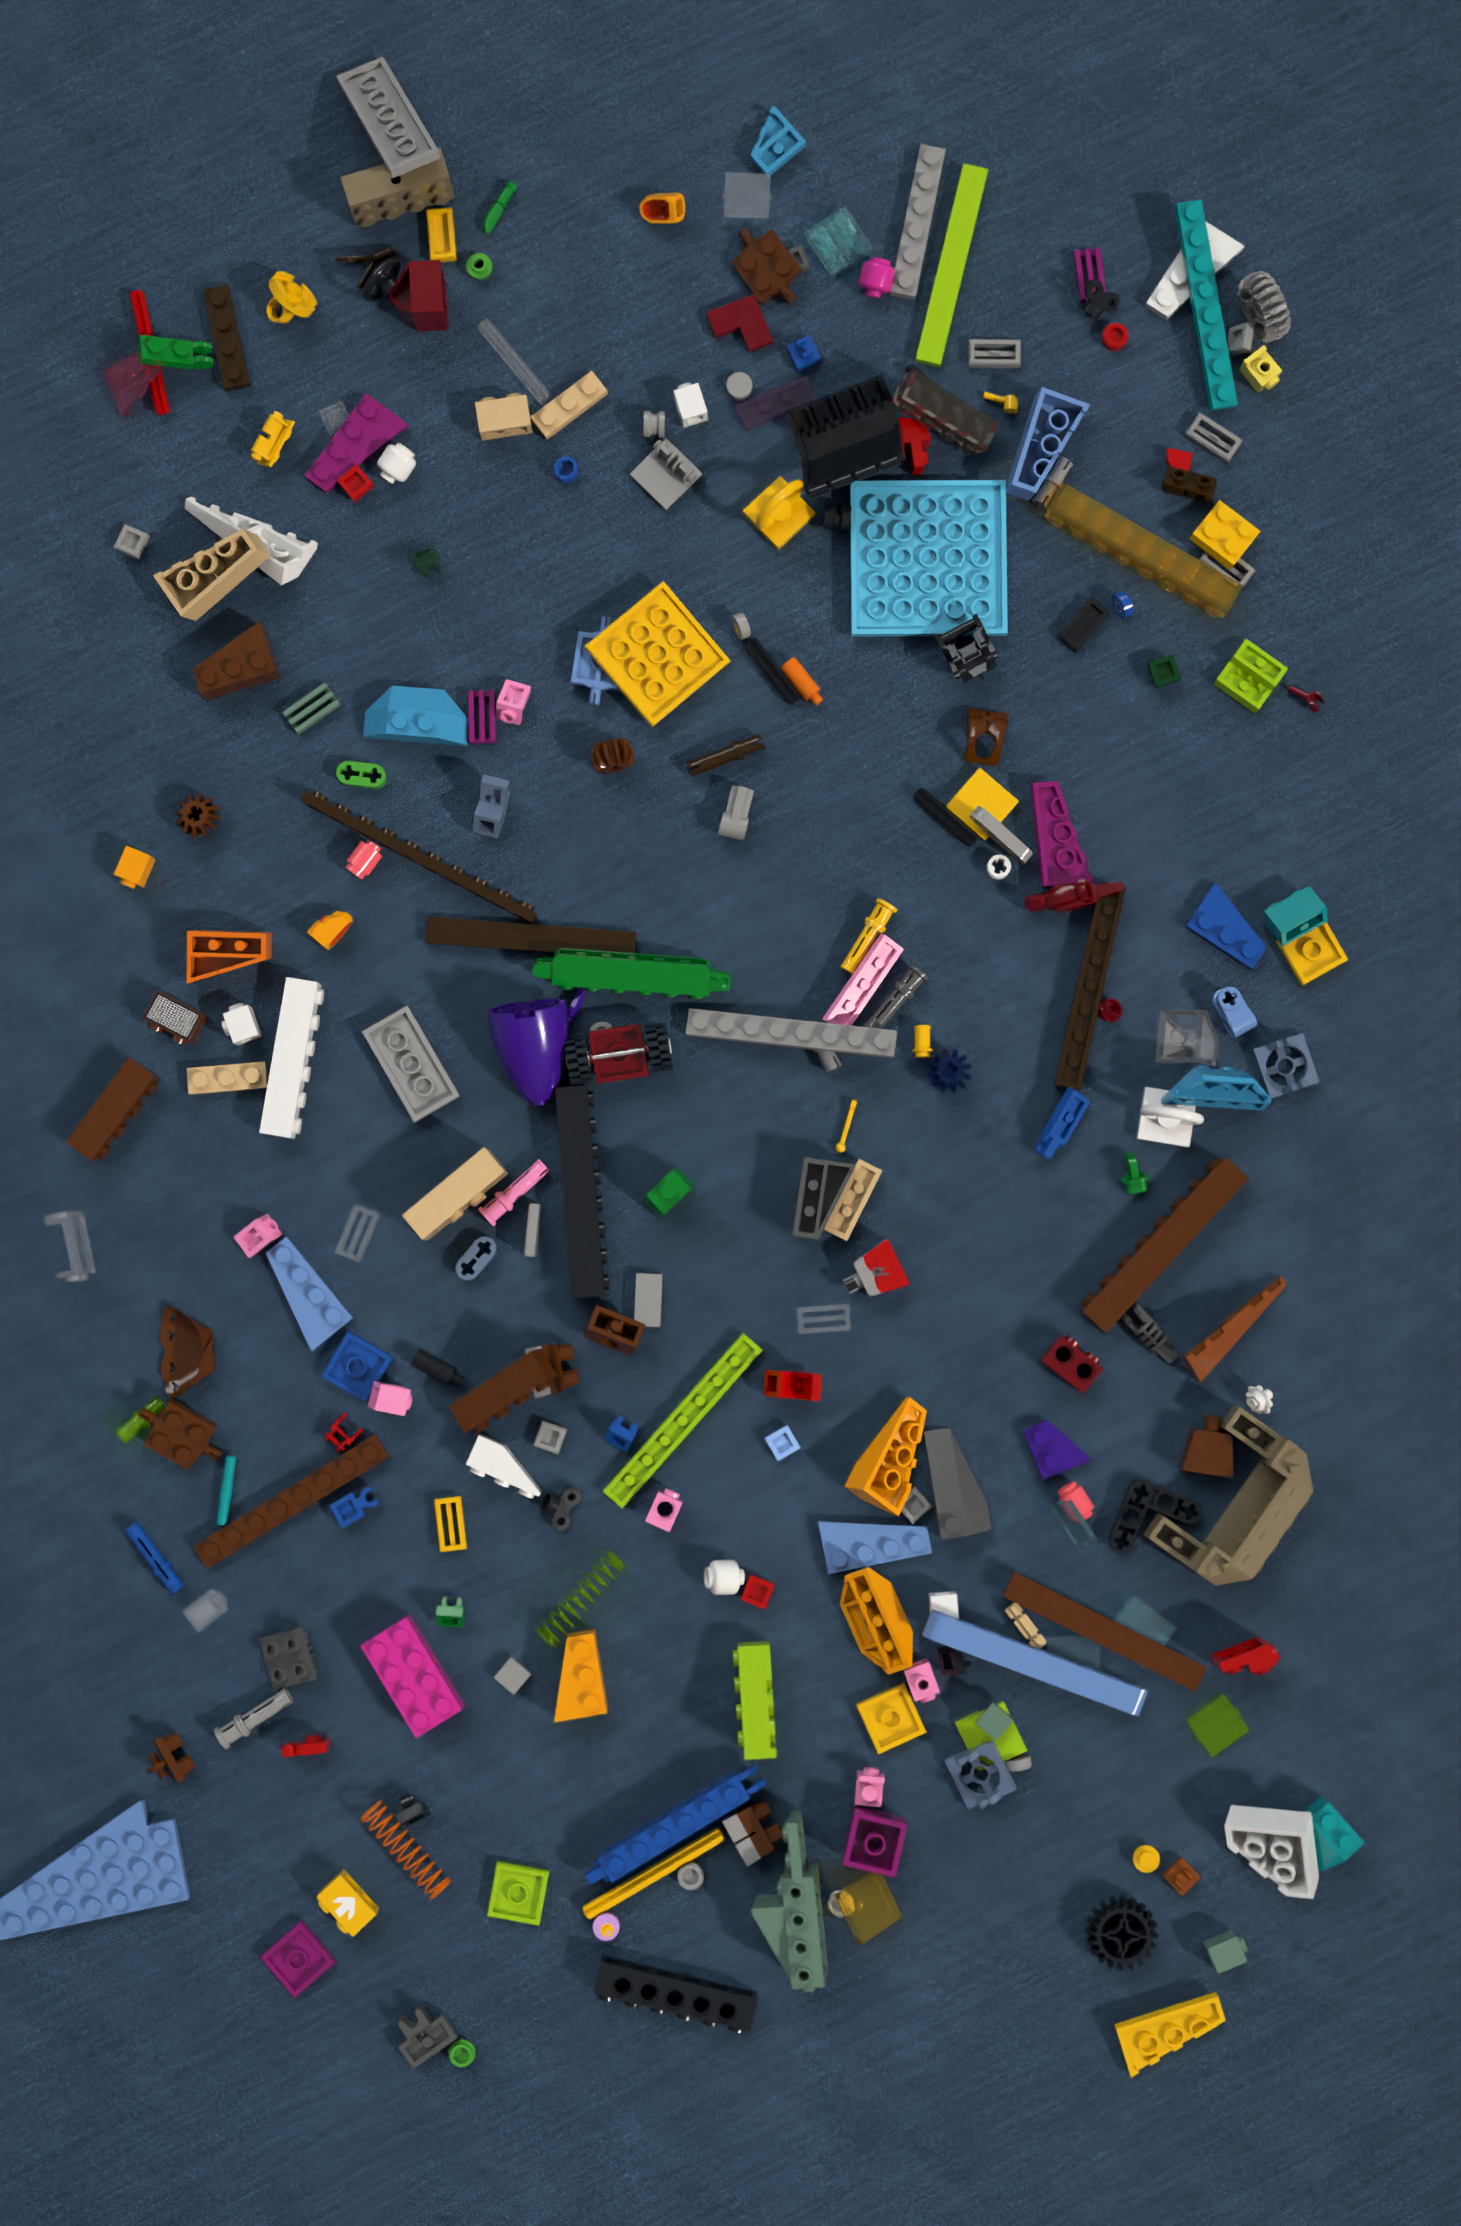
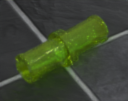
M154 1395L143 1407L157 1415L166 1405L158 1396ZM142 1408L139 1411L135 1410L132 1413L133 1416L115 1431L126 1444L142 1428L146 1429L150 1426L147 1421L138 1417Z

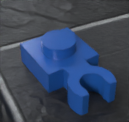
M373 1486L365 1488L358 1498L353 1491L329 1505L341 1528L367 1515L363 1509L365 1506L371 1508L380 1503V1499H376L373 1502L367 1499V1493L374 1489Z

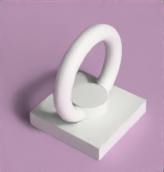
M1144 1087L1136 1139L1190 1147L1193 1125H1200L1204 1122V1117L1195 1112L1196 1106L1161 1104V1098L1169 1091Z

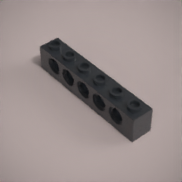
M605 1955L601 1956L593 1994L598 1995L599 1999L604 2001L621 2000L624 2001L625 2005L633 2008H639L640 2005L650 2007L652 2012L658 2014L671 2012L683 2020L695 2018L702 2020L703 2024L717 2027L718 2024L729 2026V2030L737 2033H743L744 2030L751 2031L758 2001V1992ZM619 1978H626L630 1985L627 1988H620L617 1986L616 1981ZM646 1984H651L656 1988V1992L650 1995L645 1994L642 1991V1987ZM676 1990L682 1994V1998L678 2001H673L668 1997V1994ZM698 1997H704L708 2000V2004L704 2007H698L695 2005L694 2000ZM725 2003H730L735 2009L731 2013H724L720 2010V2007Z

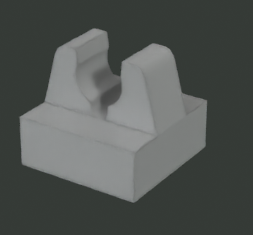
M1246 322L1229 328L1227 340L1229 355H1249L1256 351L1255 348L1251 347L1252 341L1258 339V334L1254 332V325Z

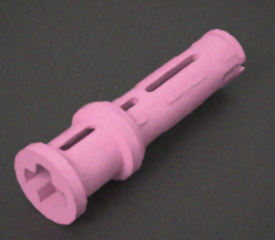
M538 1159L503 1192H496L494 1194L495 1197L486 1206L479 1207L478 1210L494 1227L496 1220L506 1211L513 1210V1204L542 1177L549 1173L550 1170Z

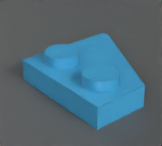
M774 105L769 111L767 121L762 127L758 142L755 144L750 158L766 178H769L806 146L804 138Z

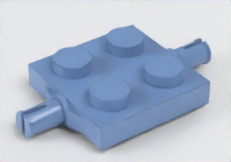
M606 616L601 618L600 631L593 633L578 631L571 684L586 686L591 689L588 704L593 705L595 697V706L600 705L601 691H620L584 648L586 644L612 624L613 619L611 617L606 619Z

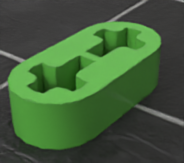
M344 761L336 770L339 781L349 787L380 789L387 781L385 770L377 764ZM348 767H351L354 773L360 774L359 776H351L350 780H346L342 773L347 772ZM374 770H377L381 779H376V783H372V780L369 777H364V774L372 775Z

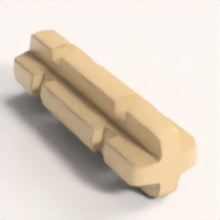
M1015 1602L1010 1604L1005 1609V1613L1010 1619L1015 1620L1013 1622L1026 1640H1030L1028 1642L1029 1645L1039 1649L1044 1647L1046 1644L1045 1638L1041 1633H1037L1038 1629L1027 1614L1022 1613L1023 1609Z

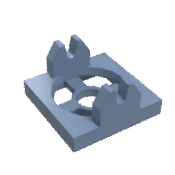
M1303 1033L1252 1049L1266 1093L1270 1098L1320 1082ZM1283 1046L1296 1049L1301 1053L1302 1057L1292 1059L1286 1056ZM1275 1050L1278 1059L1275 1061L1274 1066L1266 1068L1267 1059L1272 1051ZM1282 1059H1288L1292 1063V1070L1288 1074L1281 1073L1278 1069V1063ZM1305 1064L1304 1075L1295 1083L1293 1073L1296 1067ZM1277 1073L1283 1076L1287 1086L1277 1084L1270 1078V1075Z
M993 1739L945 1759V1763L968 1809L975 1806L983 1809L989 1803L993 1805L1003 1795L1014 1792L1017 1788ZM978 1757H987L988 1759L993 1761L994 1764L988 1765L984 1762H980ZM967 1761L971 1762L973 1766L971 1772L962 1776V1765ZM979 1766L984 1767L988 1771V1778L985 1780L978 1779L975 1776L974 1769ZM999 1771L1000 1781L994 1790L990 1779L993 1773ZM973 1781L977 1784H982L986 1794L974 1792L966 1784Z

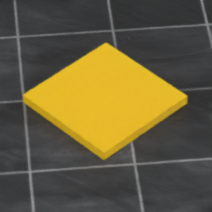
M664 581L584 647L651 728L730 663V659Z

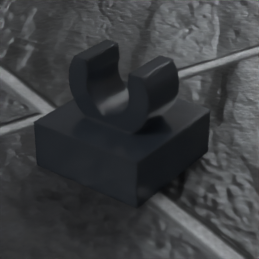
M949 1646L937 1648L943 1675H961L966 1673V1668L971 1665V1661H964L962 1651Z
M407 1794L399 1799L404 1810L396 1814L401 1825L409 1827L431 1815L427 1804L417 1803L413 1795Z

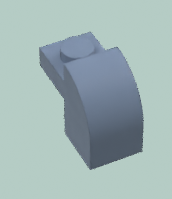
M483 775L480 800L474 814V833L494 838L499 837L510 797L508 780Z

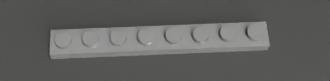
M689 1008L686 1035L692 1037L895 1058L898 1034L896 1030Z

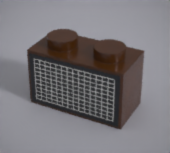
M157 990L142 1018L149 1021L147 1027L159 1033H162L164 1029L172 1033L170 1039L185 1045L187 1041L195 1044L208 1016Z

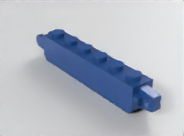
M752 1764L740 1772L733 1771L605 1848L599 1853L598 1858L593 1861L596 1866L585 1872V1877L591 1885L602 1878L605 1882L611 1881L612 1883L748 1801L750 1795L767 1784L765 1778L756 1780L748 1787L742 1781L755 1774L759 1769L758 1766Z

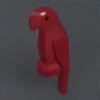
M1081 879L1077 883L1051 886L1050 890L1044 894L1026 896L1024 904L1025 908L1031 912L1053 910L1055 913H1062L1094 904L1100 898L1124 891L1122 881L1095 885L1087 879Z

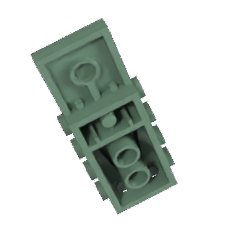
M792 1811L789 1819L785 1820V1826H783L784 1843H789L788 1853L785 1854L786 1868L783 1875H780V1881L777 1882L778 1894L757 1895L752 1907V1915L790 1979L792 1989H799V1992H812L815 1988L825 1987L828 1975L818 1864L807 1865L802 1811Z

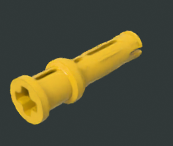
M877 898V905L871 915L865 918L864 929L840 966L852 975L868 953L878 934L885 932V925L891 915L897 912V908L880 898Z

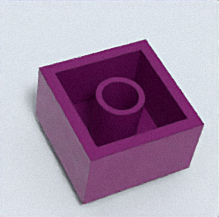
M853 1805L841 1857L842 1864L896 1877L908 1825L906 1818Z

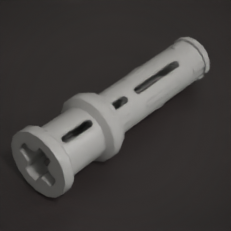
M284 1688L244 1715H235L233 1717L234 1720L221 1728H215L214 1733L222 1747L228 1749L232 1742L242 1736L247 1737L250 1735L252 1728L294 1701L288 1690Z

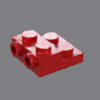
M1259 1636L1209 1655L1212 1664L1222 1673L1227 1672V1674L1237 1673L1244 1667L1252 1674L1262 1675L1270 1672L1271 1667L1277 1665V1661H1280L1275 1646H1271L1268 1641L1266 1642Z

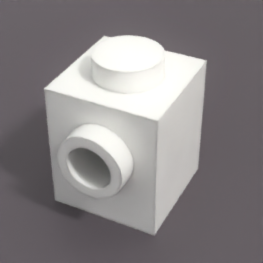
M238 1003L228 1008L229 1012L223 1013L225 1021H222L223 1030L226 1036H231L234 1044L241 1045L263 1037L251 1006H244L243 1003Z

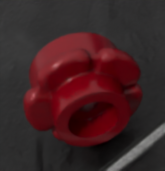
M1109 998L1100 1002L1098 1012L1104 1021L1116 1023L1118 1017L1122 1015L1123 1009L1116 999Z

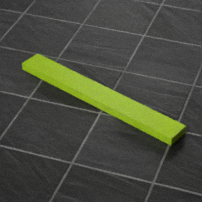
M963 164L915 362L939 368L941 366L988 173L986 168Z
M742 1333L605 1487L603 1492L623 1509L762 1352V1349Z

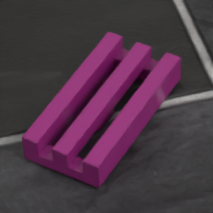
M1100 247L1094 250H1090V248L1084 251L1074 250L1080 303H1085L1089 298L1084 293L1085 286L1081 258H1085L1089 282L1094 279L1091 257H1094L1097 280L1103 284L1104 292H1106Z
M495 690L468 691L469 743H496ZM475 698H479L480 738H475ZM485 698H489L490 738H485Z

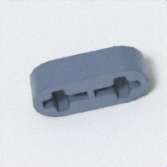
M485 1236L475 1240L456 1264L457 1275L463 1280L475 1279L497 1252L496 1242L492 1238ZM482 1242L485 1244L487 1242H490L491 1245L489 1249L491 1250V1253H484L480 1258H478L476 1255L481 1250V1248L478 1246L479 1243ZM475 1259L477 1262L472 1267L475 1271L474 1274L467 1273L464 1275L462 1273L464 1271L462 1264H469Z

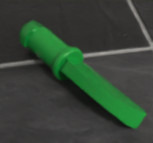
M508 181L504 185L505 187L498 199H495V203L487 212L483 221L482 230L484 233L488 234L491 232L506 208V204L512 194L515 193L516 183L514 181Z

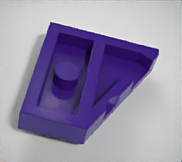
M1048 1420L1022 1429L1042 1479L1090 1461L1089 1456Z

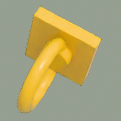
M779 476L743 510L744 516L777 550L786 544L816 515V512L800 497L804 489V483L799 479L787 483Z

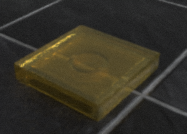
M869 1871L835 1894L858 1944H864L903 1917L882 1874Z

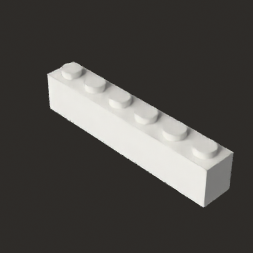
M286 977L259 1133L295 1139V1135L301 1131L302 1119L299 1118L300 1108H304L306 1103V1093L303 1092L304 1083L309 1082L311 1074L308 1060L309 1056H313L315 1051V1041H312L313 1031L318 1030L320 1016L316 1015L318 1005H322L324 999V989H321V984L318 982Z

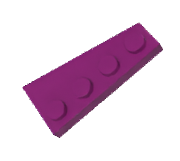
M366 393L311 466L305 478L327 494L338 485L337 480L356 464L358 466L362 463L364 464L376 451L391 442V439L398 433L409 427L408 424Z
M1058 781L1032 783L1030 790L1041 888L1065 883H1077L1081 879H1087L1090 883H1094L1092 874H1089L1085 863L1087 861L1084 852L1081 851L1076 838L1078 836L1075 827H1072L1068 816L1069 810Z

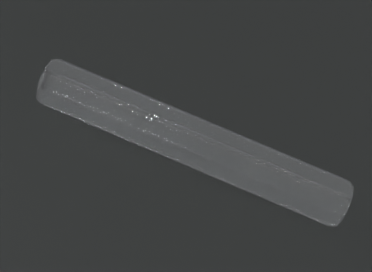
M487 318L480 322L478 329L535 399L540 404L545 403L551 397L550 392L493 323Z

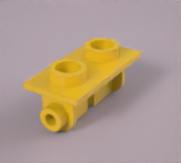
M274 411L273 415L269 414L262 428V431L269 435L266 439L264 436L259 435L250 450L252 452L250 457L257 461L256 464L272 467L278 460L284 442L291 436L292 427L295 423L293 420L283 419L284 416L277 411Z

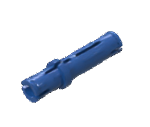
M138 1521L124 1531L154 1572L152 1574L155 1578L159 1577L170 1592V1595L175 1594L185 1586L171 1566L173 1564L170 1560L166 1561Z

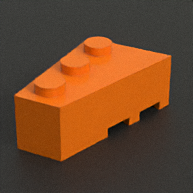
M187 931L186 984L271 959L272 932Z

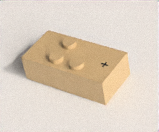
M483 1147L402 1216L422 1240H429L450 1222L454 1223L464 1214L463 1211L470 1205L476 1207L487 1198L485 1193L509 1173L488 1148Z

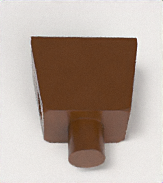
M1206 1414L1204 1429H1190L1179 1462V1469L1233 1478V1440L1231 1434L1220 1432L1221 1416Z

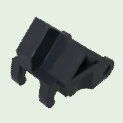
M977 613L972 615V619L946 633L934 635L955 678L962 677L964 683L978 675L983 680L982 673L996 667L995 659L999 658ZM978 628L973 634L975 641L966 647L957 650L954 644L945 645Z

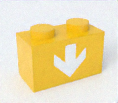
M345 1869L334 1877L316 1897L319 1900L320 1908L327 1914L331 1913L336 1918V1924L339 1929L345 1934L349 1933L352 1937L374 1918L380 1909Z

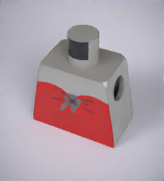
M888 1239L883 1240L854 1261L852 1265L856 1274L843 1279L849 1294L864 1288L868 1297L910 1284Z

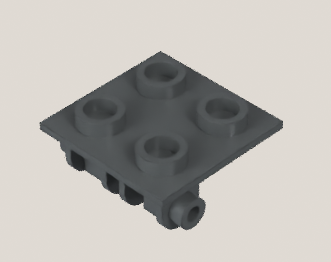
M303 1626L259 1638L273 1690L314 1681L318 1678L317 1672L319 1670L316 1669L314 1659H311L314 1657V1653L310 1654L309 1652L312 1646L307 1645L309 1643L308 1631L304 1630Z

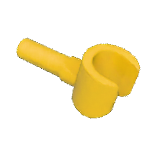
M988 392L984 393L983 398L1004 404L1003 411L1005 413L1016 414L1018 412V399L1015 395L1003 397Z

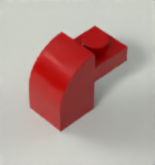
M909 417L899 418L903 431L904 450H909L912 475L923 474L924 465H928L927 450L922 448H929L931 442L930 433L916 419Z
M765 1369L763 1396L820 1401L822 1374Z

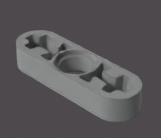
M977 806L970 814V819L1018 862L1025 864L1033 855L1032 851L981 806Z

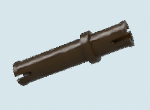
M758 733L740 742L737 740L733 741V745L687 761L689 768L700 765V767L690 770L692 777L736 759L741 761L746 755L764 750L763 742L752 745L762 740L760 734Z

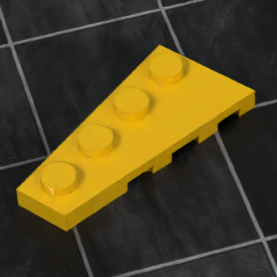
M1216 1992L1114 2025L1128 2072L1132 2078L1139 2073L1138 2070L1148 2064L1152 2066L1160 2061L1161 2056L1171 2050L1175 2052L1183 2047L1182 2044L1193 2037H1200L1226 2020L1219 1996Z

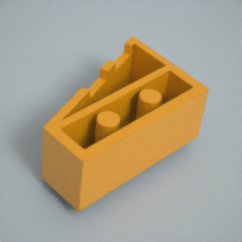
M595 1629L568 1634L554 1722L606 1714L608 1711Z

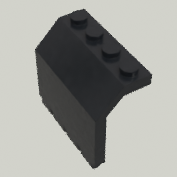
M883 374L786 411V417L796 437L802 457L803 487L807 496L817 497L829 492L831 487L834 490L854 483L855 478L862 480L878 474L879 469L886 471L901 465V461L906 460L902 427L895 404L891 403L893 397Z

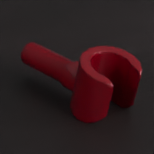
M1292 685L1288 688L1289 692L1306 700L1309 709L1313 712L1319 711L1318 705L1314 703L1315 701L1324 703L1323 697L1318 691L1307 693Z

